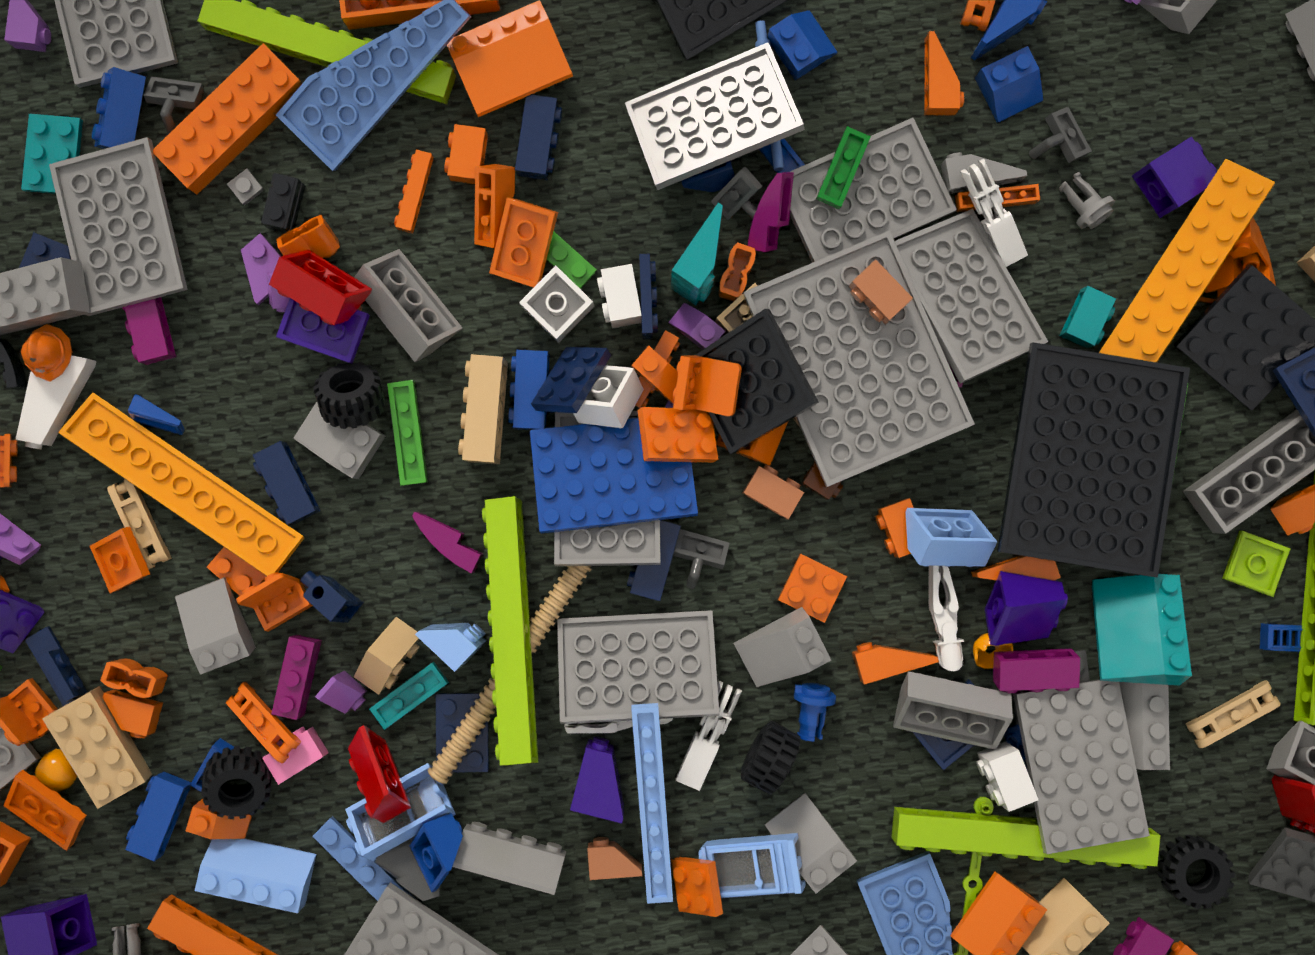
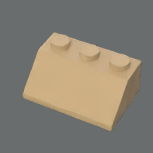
M1063 878L1039 901L1047 911L1022 947L1030 955H1079L1110 923Z

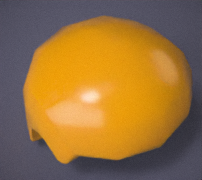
M988 633L981 635L973 644L975 663L978 667L984 669H993L994 652L1013 651V644L1010 643L994 646L996 650L992 653H987V646H994L990 645Z
M54 749L46 753L35 770V775L39 781L56 792L68 789L77 778L76 773L61 749Z

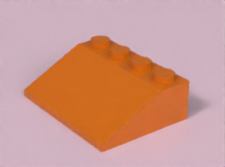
M540 0L455 36L447 44L478 117L573 77Z

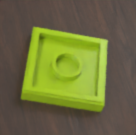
M1239 530L1222 579L1274 597L1291 548Z

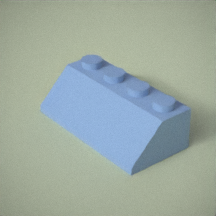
M212 839L200 865L195 891L299 913L306 904L316 854L250 839Z

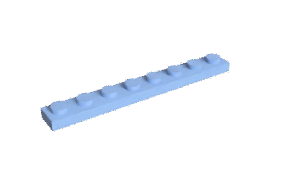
M658 703L631 705L647 904L673 902Z

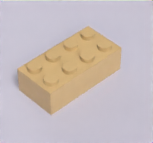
M471 354L470 361H466L465 376L469 377L468 387H464L463 402L467 403L466 413L461 415V429L465 430L464 439H460L458 453L462 455V460L500 464L508 362L503 357Z
M100 686L42 718L97 809L143 784L153 775L129 733L121 730L103 699L104 692Z

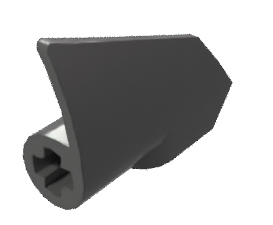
M404 821L398 830L408 825V821ZM414 836L378 856L374 863L394 876L396 881L420 900L425 901L440 896V886L437 891L431 892L410 848V844L415 838Z

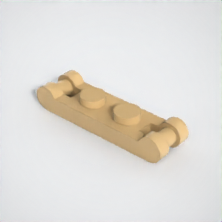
M125 479L119 485L115 483L108 486V493L124 528L130 526L148 570L155 567V564L160 561L166 562L172 559L139 488ZM128 492L130 498L124 500L123 494ZM153 545L156 552L150 555L147 548Z
M1267 680L1262 681L1204 715L1187 722L1185 725L1189 732H1193L1196 739L1194 741L1198 748L1207 747L1278 708L1281 703L1276 696L1272 695L1270 691L1272 687ZM1260 696L1263 699V702L1261 704H1259L1257 698ZM1209 725L1212 731L1205 733L1203 727Z

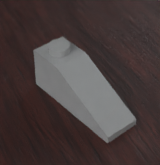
M961 152L948 155L941 163L943 181L949 194L969 191L960 171L966 169L970 174L969 166L975 164L981 171L978 165V161L981 159L985 160L997 185L1021 182L1027 176L1026 170L972 154L962 156Z

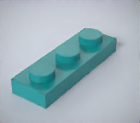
M432 662L369 710L385 730L449 682L435 662Z

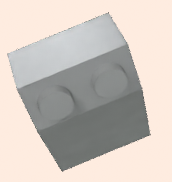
M316 402L294 436V439L353 479H359L386 435L368 424L365 426L360 425L353 429L351 427L341 429L340 426L333 427L330 423H326L323 420Z
M225 577L175 596L188 648L200 675L248 657L256 647Z
M803 607L733 643L756 687L809 673L831 661L818 632Z
M806 793L802 794L765 824L771 835L798 833L799 838L795 843L797 856H801L802 860L799 872L815 894L857 862L853 853Z

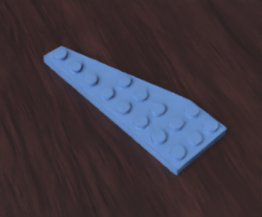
M443 0L410 21L400 24L394 30L384 33L354 50L343 59L335 61L320 72L310 75L279 110L276 116L332 171H336L467 23L471 16L455 0Z
M929 851L856 880L886 955H953L950 936L952 933L949 913L950 901Z

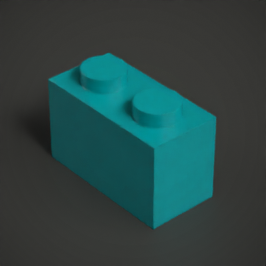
M1090 286L1082 288L1059 336L1085 348L1095 346V344L1098 345L1105 333L1102 330L1105 322H1108L1115 312L1113 305L1116 298Z

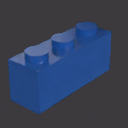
M116 67L109 69L107 73H103L101 88L105 89L103 99L99 98L96 113L100 114L99 123L94 124L92 130V139L95 140L94 147L106 149L135 141L145 76Z
M516 350V356H512L511 371L515 372V382L510 384V397L514 398V408L509 409V423H513L514 429L536 430L546 428L547 412L535 411L531 403L549 375L550 354L548 351Z
M162 772L150 779L146 787L147 797L145 801L141 802L136 812V815L139 817L126 836L128 844L125 850L152 861H156L163 856L190 790L191 782L166 772Z

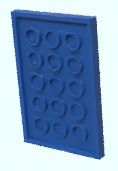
M638 418L628 419L623 428L580 424L530 430L540 534L698 516L692 462L644 461Z

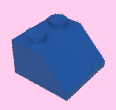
M810 10L789 15L771 27L768 32L767 39L770 40L771 46L795 81L838 53Z
M1028 46L981 68L975 77L997 123L1043 101L1040 70Z
M452 813L424 823L410 844V848L431 892L437 891L451 871L463 837L461 825L454 819Z

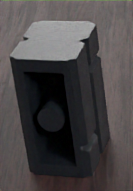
M273 173L272 187L269 188L261 224L268 229L286 233L296 226L305 185L297 178Z

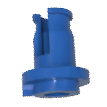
M795 684L794 699L801 702L799 714L800 730L797 732V735L802 740L814 742L815 737L823 739L821 731L825 723L826 708L835 704L836 695L830 692L828 686L822 684Z

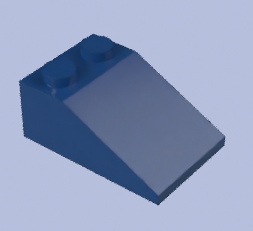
M1004 0L973 52L971 59L976 60L1021 31L1027 23L1032 25L1037 15L1043 10L1047 0Z

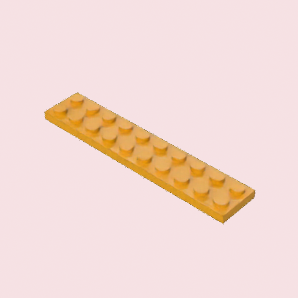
M1225 159L1099 353L1158 362L1268 196L1275 182Z
M92 393L58 432L61 436L265 576L279 572L304 540L303 535L95 393Z

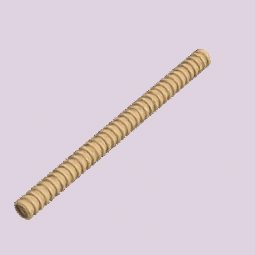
M567 566L568 569L562 572L564 574L562 578L558 577V584L554 583L553 591L550 590L548 592L550 594L549 597L544 598L545 603L539 605L541 609L539 611L536 610V616L530 619L531 653H535L537 651L535 649L536 646L541 645V639L546 638L545 633L550 632L549 627L551 625L554 626L555 618L559 619V612H563L564 605L567 606L569 604L568 599L573 598L572 593L574 591L577 592L578 589L576 587L578 584L582 585L583 582L581 580L583 578L586 579L587 571L590 572L592 570L591 566ZM490 678L488 680L490 684L484 686L485 691L480 692V698L474 701L475 706L470 707L471 712L465 714L466 719L461 720V726H457L456 734L453 733L451 735L452 740L446 742L447 747H443V753L438 754L437 761H433V768L427 770L428 774L439 783L447 784L449 781L448 776L451 777L453 775L452 770L458 768L457 763L462 762L463 759L461 757L466 756V750L472 747L471 742L477 740L475 736L481 734L480 729L485 728V722H489L491 719L489 717L490 714L493 715L495 713L494 708L496 706H494L492 700V693L495 690V679Z

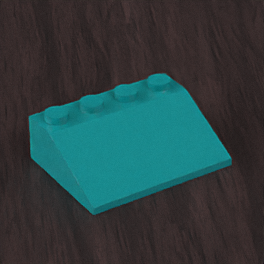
M719 202L682 254L671 273V289L695 306L699 301L705 302L712 291V284L714 283L715 276L713 271L723 205Z
M1158 574V578L1135 575L1092 580L1100 681L1180 686L1192 676L1180 575Z

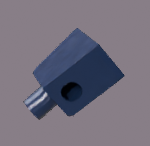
M308 571L300 580V583L308 588L303 597L330 622L348 623L364 603L332 577L316 576L312 571ZM346 605L348 608L343 613L341 609Z

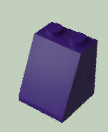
M1191 136L1133 174L1132 177L1159 218L1204 191L1217 173V170L1204 156L1201 145L1194 141Z
M1000 571L985 607L990 645L997 646L1048 638L1052 629L1058 625L1061 609H1065L1068 596L1064 593L1062 582Z
M594 737V740L588 739L570 810L622 823L624 802L614 746L609 745V740L605 738Z
M87 894L20 908L1 916L8 955H77L97 945Z

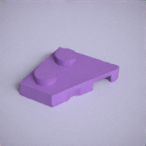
M261 233L241 249L253 299L258 305L269 297L267 273L274 272L277 261L281 256Z

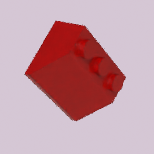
M310 250L280 256L269 283L270 286L278 290L280 295L293 299L299 303L302 309L312 311L320 316L323 322L330 325H337L348 321L372 291V288Z
M365 725L359 727L348 747L351 756L349 764L352 770L357 773L359 779L357 781L358 789L367 801L365 804L366 812L371 818L385 823L410 809L411 806L388 744L382 737Z
M1274 775L1272 783L1282 816L1291 820L1290 825L1303 832L1308 831L1315 835V785Z

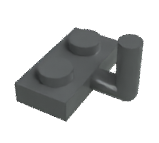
M151 77L145 90L144 98L146 103L163 105L160 115L167 134H169L176 128L172 117L174 107L195 109L201 101L204 88L202 83Z
M1065 107L1045 117L1053 136L1031 149L1029 156L1032 159H1036L1050 148L1059 145L1068 163L1086 156L1092 150L1069 107Z
M744 167L711 202L714 206L718 202L723 205L722 214L727 220L741 208L753 219L757 208L750 202V199L762 185Z
M680 529L673 556L693 561L686 582V586L689 589L696 587L703 564L723 569L729 542Z

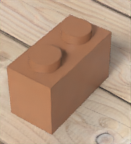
M876 259L849 285L852 289L850 291L851 295L859 303L864 302L870 308V315L877 322L880 323L882 321L885 325L913 299Z
M765 465L764 468L758 466L742 494L783 518L789 519L804 494L803 491L799 490L801 485L790 478L784 481L777 477L779 472L768 465Z

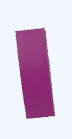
M794 172L777 173L759 202L748 239V246L755 248L756 251L768 252L777 250L779 227L789 225Z
M420 512L413 513L412 517L419 529L442 555L469 573H475L483 554L461 544L464 533Z

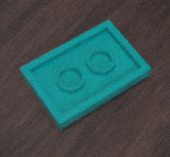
M29 114L21 190L56 194L49 164L80 156L83 126L81 118Z

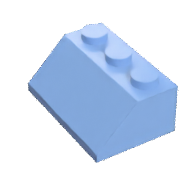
M906 509L907 546L919 565L946 567L986 566L997 544V540L972 510Z
M469 623L432 624L415 634L454 672L466 664L487 641L483 637L486 633L478 625L473 624L471 626Z

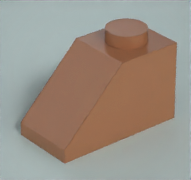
M608 837L594 838L593 842L588 843L590 880L642 876V864L615 841H609Z

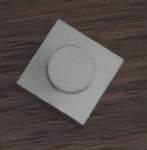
M247 168L227 183L244 206L264 191V188Z

